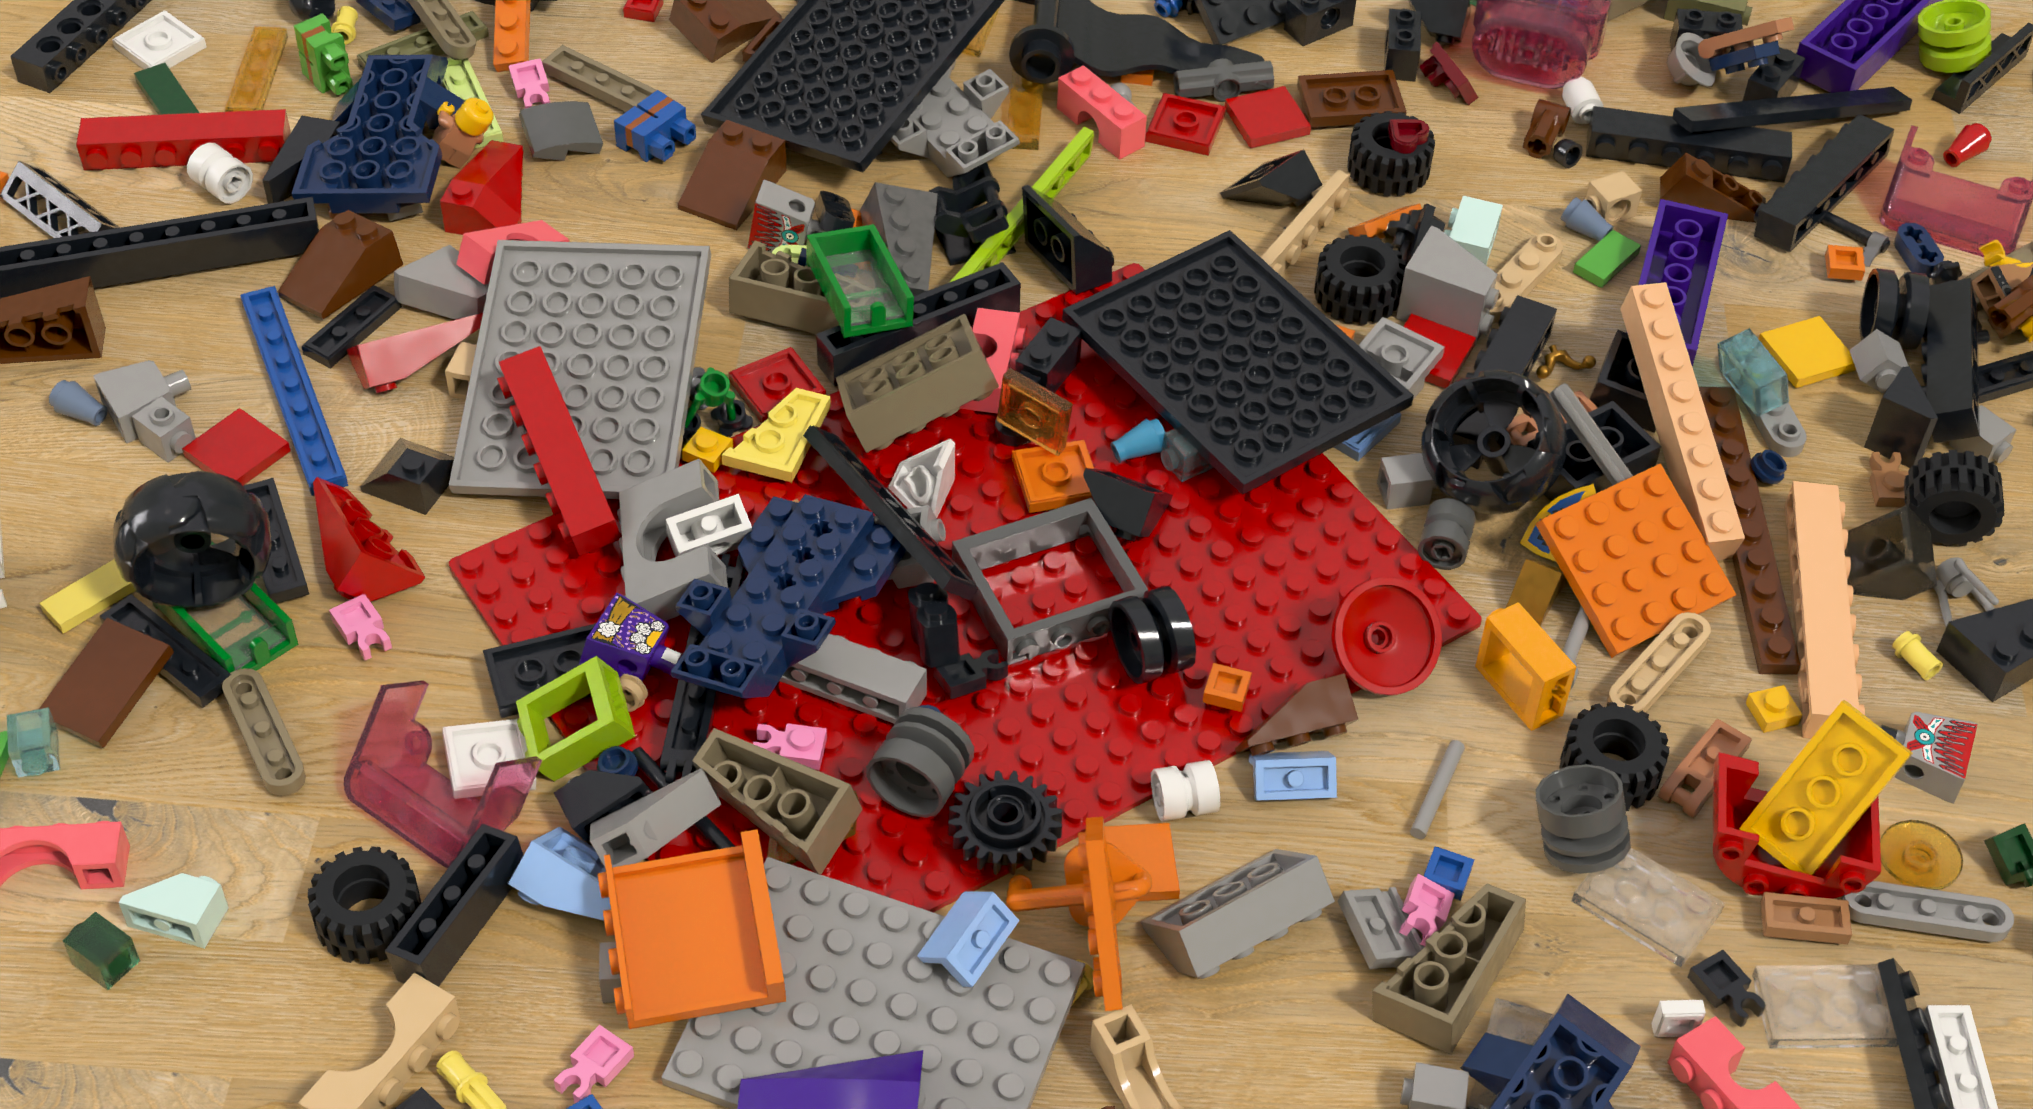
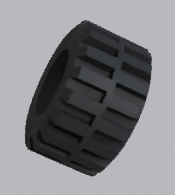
M1384 111L1382 114L1378 112L1372 113L1371 117L1365 116L1360 119V123H1356L1353 128L1347 164L1348 172H1351L1350 177L1353 181H1358L1360 187L1370 189L1369 192L1375 194L1383 193V196H1391V194L1403 196L1405 192H1416L1417 187L1422 188L1430 175L1435 148L1433 132L1429 130L1427 142L1417 145L1414 152L1402 154L1396 152L1391 146L1388 131L1389 120L1418 118L1406 116V113L1402 112L1392 113V111Z
M1360 234V237L1346 235L1345 239H1334L1332 244H1327L1319 255L1314 287L1317 303L1321 304V309L1324 312H1331V317L1337 320L1340 318L1344 319L1346 323L1350 324L1352 322H1359V325H1365L1369 321L1377 323L1382 317H1390L1392 312L1397 310L1400 301L1406 267L1405 260H1402V254L1398 250H1393L1394 246L1389 242L1383 243L1381 242L1382 239L1377 237L1369 238L1367 235Z
M1949 450V453L1943 454L1936 452L1932 454L1931 458L1923 457L1918 460V465H1912L1908 470L1909 475H1906L1904 479L1905 515L1909 529L1914 530V534L1917 537L1926 538V541L1931 544L1938 542L1942 543V546L1950 547L1951 544L1965 546L1968 542L1977 543L1982 541L1983 536H1991L1995 532V528L2000 527L2002 524L2004 499L2001 472H1998V467L1994 462L1988 463L1987 457L1983 455L1974 456V452L1971 451L1959 453L1957 450Z
M1608 702L1606 707H1603L1600 703L1591 706L1590 711L1583 709L1578 713L1577 719L1573 718L1564 743L1559 768L1587 764L1601 766L1615 772L1623 783L1626 811H1629L1631 805L1637 809L1644 805L1645 800L1650 801L1654 797L1656 790H1658L1669 756L1670 747L1666 746L1668 742L1667 735L1660 732L1661 725L1656 720L1650 721L1648 719L1649 714L1643 710L1639 713L1634 711V706L1625 704L1624 707H1618L1615 702ZM1602 753L1615 754L1626 761L1614 760Z
M371 846L369 851H363L362 847L353 848V853L347 855L343 851L335 855L336 860L334 862L326 861L321 866L322 874L315 873L311 880L312 888H308V905L318 939L322 946H327V950L331 955L336 957L341 954L342 960L352 963L355 958L359 959L360 964H370V959L377 957L379 962L388 959L385 953L386 948L422 903L414 871L410 870L409 863L404 858L398 859L397 853L391 850L382 853L380 847ZM362 900H383L380 904L368 910H349L354 904Z

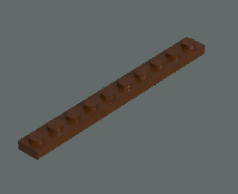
M1699 387L1745 537L1732 559L1758 673L1797 675L1801 663L1755 473L1750 463L1751 456L1734 387Z

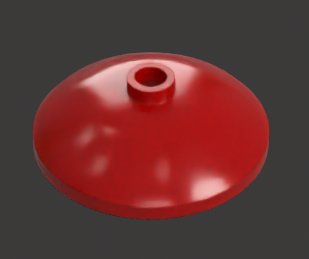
M1380 577L1358 584L1342 599L1333 619L1332 644L1341 669L1353 683L1365 691L1374 694L1398 695L1415 689L1432 673L1441 652L1442 631L1439 617L1433 604L1420 589L1402 579ZM1373 632H1376L1378 635L1377 644L1372 642L1371 635Z

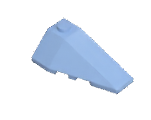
M561 827L531 841L508 883L519 890L518 895L523 900L534 905L541 904L546 907L603 921V911L611 909L610 898H601L598 873L606 872V869L601 864L595 849Z

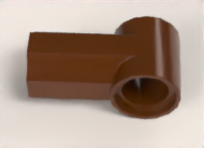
M1543 99L1538 100L1533 112L1530 128L1523 143V148L1528 151L1529 156L1541 159L1542 156L1550 155L1558 136H1563L1566 130L1571 107Z
M2033 275L2011 289L2009 295L1987 310L1989 317L1987 321L1994 330H1999L2006 334L2025 322L2027 318L2033 316Z

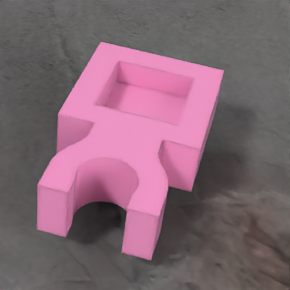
M541 58L509 65L517 98L524 97L525 109L532 107V104L535 102H541L542 104L550 103L546 93L550 91Z
M365 594L329 610L332 622L347 644L350 645L358 641L360 654L365 661L372 658L369 647L371 644H381L385 651L392 648L389 636L382 630L384 629L382 618Z
M787 723L785 732L776 730L770 725L758 724L757 740H767L768 742H753V744L812 769L820 770L827 741V728Z
M1417 874L1410 884L1401 910L1409 916L1401 925L1399 933L1407 936L1412 928L1418 929L1423 936L1420 944L1425 947V941L1435 931H1439L1446 922L1455 894L1426 877Z
M599 1025L570 1055L571 1063L574 1067L562 1071L554 1079L555 1090L562 1094L569 1085L578 1084L580 1087L573 1092L574 1103L579 1102L591 1094V1088L596 1082L606 1087L634 1057L633 1047Z

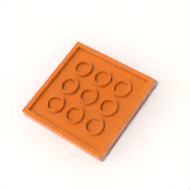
M1661 463L1553 513L1535 524L1611 658L1659 635L1677 615L1685 612L1699 615L1737 595Z

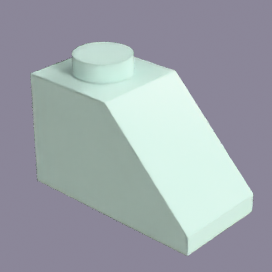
M184 873L123 895L118 902L128 927L204 949L229 908L221 884L207 876L195 877Z

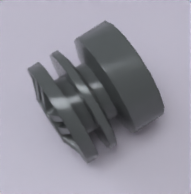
M912 707L905 709L887 734L886 740L883 741L866 766V777L872 789L885 802L897 810L918 817L934 816L943 808L955 789V784L965 773V769L973 760L974 746L967 733L946 715L929 708Z
M1575 765L1556 770L1541 780L1536 788V804L1541 823L1544 854L1551 865L1563 871L1582 874L1611 868L1625 859L1631 849L1630 832L1628 829L1623 783L1615 772L1601 766Z

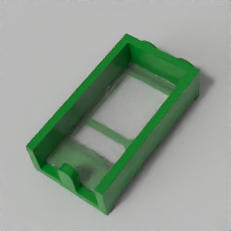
M874 224L807 235L806 264L811 268L841 327V333L844 338L913 326L914 296Z
M255 583L242 596L216 606L175 608L152 602L153 606L159 609L194 645L229 673L244 668L257 671L299 645L292 619Z

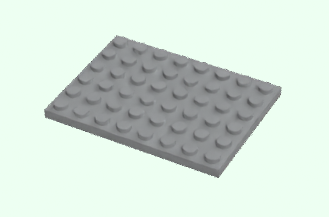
M498 240L449 481L451 492L457 494L546 497L545 494L552 491L549 483L542 486L533 467V464L539 462L537 454L528 455L521 435L526 434L527 430L524 425L517 428L509 409L510 406L515 405L513 397L505 399L497 378L504 376L499 361L538 346L542 348L606 499H619V492L678 468L712 255L710 246Z
M767 857L764 869L784 977L786 1002L690 1018L661 1077L663 1085L729 1109H737L741 1079L923 1050L918 1109H1030L1085 973V963L1007 938L974 986L962 987L942 964L923 963L917 957L945 916Z

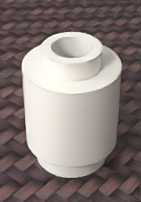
M1574 77L1565 83L1562 97L1566 106L1571 107L1573 120L1578 124L1590 123L1593 106L1604 107L1592 82L1584 77Z

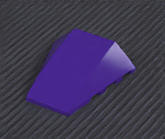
M923 1050L741 1079L737 1109H918Z

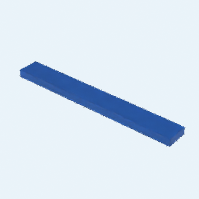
M271 286L241 294L240 297L311 496L315 495L313 482L316 477L341 487L348 486L347 477L276 287Z

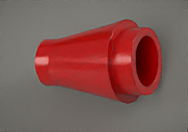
M1980 123L1964 126L1950 147L1943 153L1945 162L1951 167H1957L1961 163L1987 151L1992 141L1989 130Z

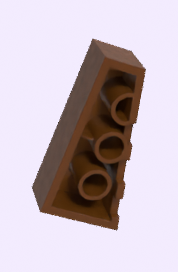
M90 276L0 298V364L102 358L106 327Z

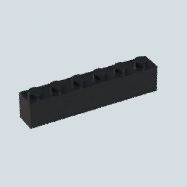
M1593 106L1587 131V157L1670 168L1685 153H1688L1697 159L1706 161L1710 167L1724 175L1785 183L1792 160V132L1742 127L1690 133L1672 119L1673 116Z
M1860 114L1849 124L1845 123L1833 140L1828 139L1817 155L1813 154L1800 171L1796 170L1792 174L1789 182L1784 187H1778L1772 198L1766 204L1762 203L1758 207L1754 215V221L1757 222L1754 237L1787 252H1791L1823 220L1827 212H1831L1888 156L1895 129Z
M1001 262L914 296L913 326L846 338L841 333L840 325L816 334L817 365L835 387L838 386L836 377L963 314L966 315L973 329L977 308L1020 313L1021 283L1008 267Z
M1971 278L1930 285L1929 312L1923 335L1925 342L1921 343L1925 364H1921L1923 382L1926 386H1921L1938 417L1932 432L1934 443L1977 437L1980 436L1978 305Z
M1517 295L1511 307H1504L1498 322L1499 329L1493 328L1486 343V348L1488 349L1486 351L1480 350L1474 364V374L1468 372L1465 378H1476L1481 371L1506 370L1528 378L1551 336L1557 308ZM1475 412L1457 428L1452 437L1454 445L1477 444L1479 434L1489 427L1485 413ZM1482 455L1471 467L1479 469L1484 460Z

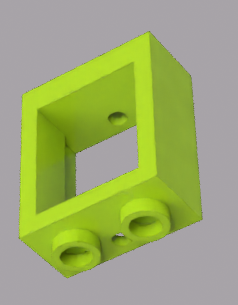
M597 656L516 701L520 717L517 719V724L525 737L528 749L525 752L526 760L535 772H541L554 782L598 758L607 748L619 746L635 737L618 672ZM591 693L598 720L551 746L544 719Z

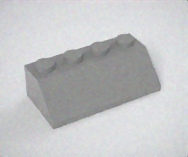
M1275 849L1141 921L1145 932L1177 972L1196 977L1197 979H1204L1216 974L1220 970L1219 965L1228 960H1237L1252 954L1255 950L1254 946L1265 940L1271 941L1283 937L1289 932L1288 927L1299 921H1310L1319 917L1322 914L1321 909L1335 902L1317 856Z

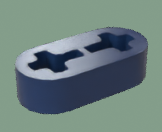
M1904 223L1899 226L1893 243L1896 250L1911 272L1925 273L1928 278H1931L1930 274L1933 272V268L1944 260L1943 253L1923 226L1916 223Z

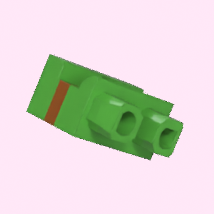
M323 13L294 25L297 47L300 50L298 52L302 73L321 93L332 90L336 95H341L349 91L353 87V82L349 73L348 53L345 50L343 35L331 33L330 21Z

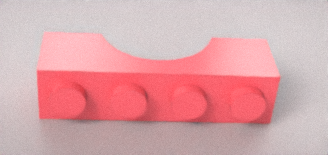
M98 821L96 823L84 824L57 823L49 826H12L10 828H0V887L16 872L41 864L57 865L67 869L76 877L81 890L124 887L130 844L121 821Z

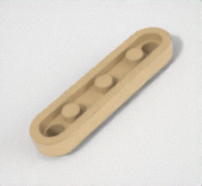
M1549 233L1533 236L1499 270L1495 289L1499 290V296L1493 310H1490L1489 313L1494 316L1493 322H1499L1504 307H1511L1517 295L1526 297L1559 263L1563 251V243L1559 238Z
M1685 612L1677 615L1611 686L1606 704L1608 702H1615L1618 707H1624L1627 704L1634 706L1633 710L1638 713L1642 710L1646 712L1707 645L1711 633L1709 622L1696 613Z

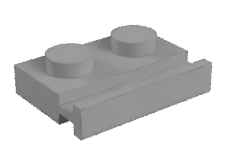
M1390 887L1388 891L1383 892L1380 891V888L1343 891L1338 899V904L1369 969L1398 967L1408 957L1412 959L1424 948L1420 944L1421 938L1416 928H1412L1407 936L1399 933L1401 925L1409 915L1401 911L1403 902L1396 887Z

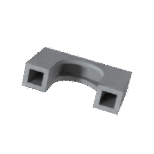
M696 459L619 492L620 509L617 510V516L622 531L619 545L623 553L624 566L621 567V575L625 582L626 598L660 619L667 621L680 615L676 611L675 605L694 579L728 588L726 565L707 544L675 558L656 562L657 552L667 537V518L719 501L718 480L700 459Z

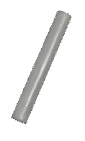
M1458 740L1450 741L1410 830V834L1414 838L1424 839L1465 749L1464 744Z

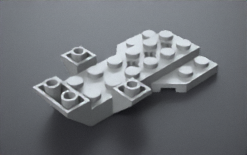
M956 60L890 140L899 150L929 158L947 177L964 174L1020 144L1019 138L1001 120L996 123L991 120L1009 93V86L991 69H988L963 82V92L950 79Z

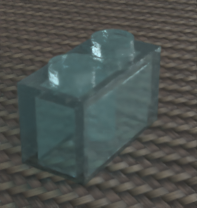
M1750 328L1717 343L1720 372L1756 417L1789 402L1787 373Z

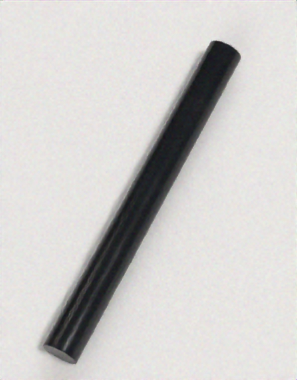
M638 747L632 751L638 761V768L658 789L671 784L665 783L666 772L660 770V766L643 748ZM707 815L693 824L716 850L735 847Z

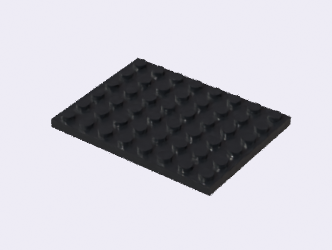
M800 0L702 112L701 116L704 124L720 128L726 120H730L784 139L786 149L863 173L1005 0Z
M1231 230L1063 309L1062 320L1066 324L1079 328L1081 330V339L1242 495L1407 409L1413 403L1414 395Z

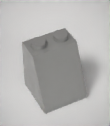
M1431 226L1405 267L1396 319L1406 322L1412 313L1476 337V345L1481 334L1487 336L1494 320V316L1489 313L1490 310H1493L1499 296V290L1495 289L1498 274L1439 228Z

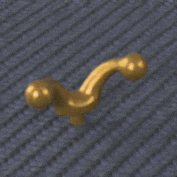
M1551 345L1549 347L1551 353L1544 356L1545 365L1537 368L1536 375L1540 379H1546L1551 375L1557 361L1576 370L1592 369L1596 366V358L1592 355H1587L1583 358L1582 362H1577L1570 357L1566 350H1557L1556 345Z

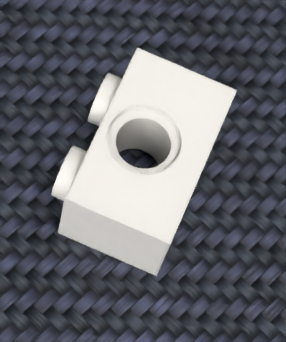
M739 494L666 519L667 537L675 557L706 544L718 556L738 549L737 547L746 534L752 532L751 523Z

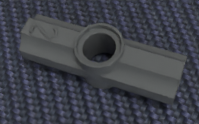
M1222 58L1211 62L1207 68L1176 71L1173 76L1175 95L1186 98L1214 96L1222 102H1225V99L1237 97L1240 92L1274 88L1275 80L1271 61L1233 65L1230 60Z

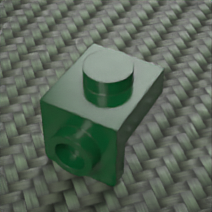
M2025 823L1984 840L2005 886L2020 881L2023 882L2025 888L2033 885V838Z

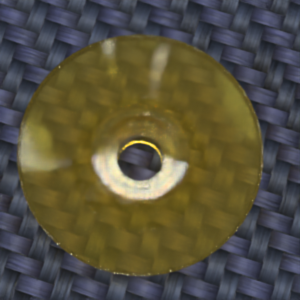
M1919 820L1900 821L1887 828L1880 839L1881 862L1892 877L1904 885L1940 890L1953 884L1962 871L1963 855L1959 845L1952 836L1934 824Z

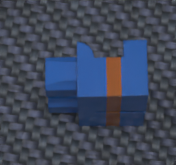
M659 90L638 103L637 107H632L614 120L616 146L626 152L631 148L636 149L646 163L653 157H657L665 162L673 156L675 151L674 142L679 140L688 145L696 139V126L686 119V107Z

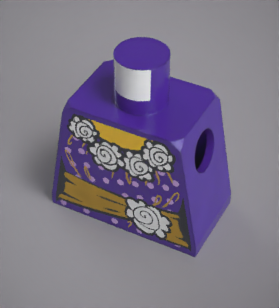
M616 593L586 638L579 665L597 656L617 671L619 677L623 674H629L638 677L643 682L652 667L671 675V670L682 654L664 646L669 630L667 622L625 596Z

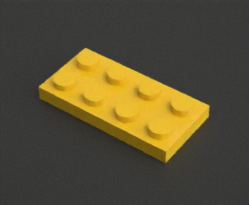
M1843 700L1739 829L1758 834V845L1789 870L1814 875L1913 753L1855 707Z

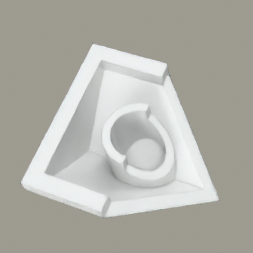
M948 439L899 463L888 488L908 509L929 505L936 518L938 517L955 480V443Z

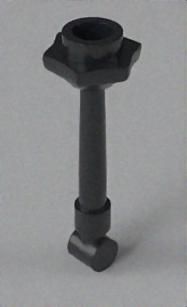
M1947 260L1938 263L1933 268L1930 277L1934 285L1956 281L1963 273L1959 262L1952 263V261ZM1978 319V344L1988 343L1990 340L1989 332L1986 329L1982 330V325Z

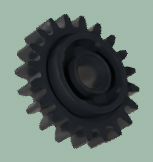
M1000 771L995 772L994 781H989L981 774L979 775V787L966 782L964 794L955 793L954 806H949L948 835L953 836L954 849L963 848L964 861L977 857L978 870L985 867L987 863H991L993 874L997 875L1001 870V866L1006 865L1010 874L1015 875L1017 864H1022L1026 870L1031 871L1033 858L1045 863L1047 851L1055 852L1057 850V839L1062 836V809L1057 808L1056 795L1047 796L1046 784L1033 788V776L1031 775L1023 782H1019L1017 771H1013L1008 780L1003 779Z

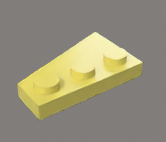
M795 388L768 412V419L757 429L752 427L743 435L744 440L736 448L729 447L722 454V465L793 482L811 446L803 435L810 425L821 427L831 407L830 396Z

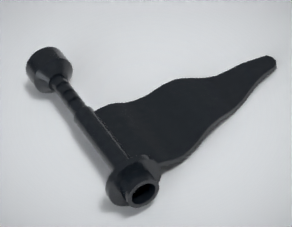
M1035 0L1032 25L1023 28L1014 36L1009 51L1010 63L1015 72L1022 78L1039 84L1058 81L1059 77L1069 73L1073 63L1079 66L1084 65L1091 72L1100 76L1116 77L1145 70H1161L1174 74V72L1181 70L1207 68L1211 62L1221 58L1230 60L1233 65L1265 61L1258 54L1236 47L1200 43L1157 16L1112 13L1096 6L1090 0Z

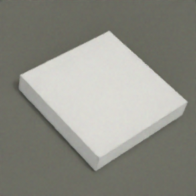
M167 11L153 16L112 39L114 48L142 69H147L164 62L168 68H171L207 47L204 37Z
M517 719L443 727L442 737L454 799L536 790L535 771L526 760L525 752L528 749L525 737L519 730Z

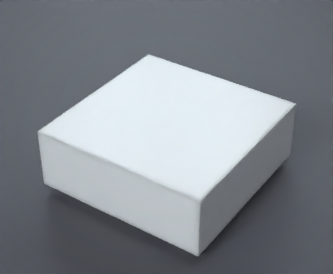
M1703 1000L1660 1001L1652 1021L1654 1037H1682L1700 1026L1706 1014Z

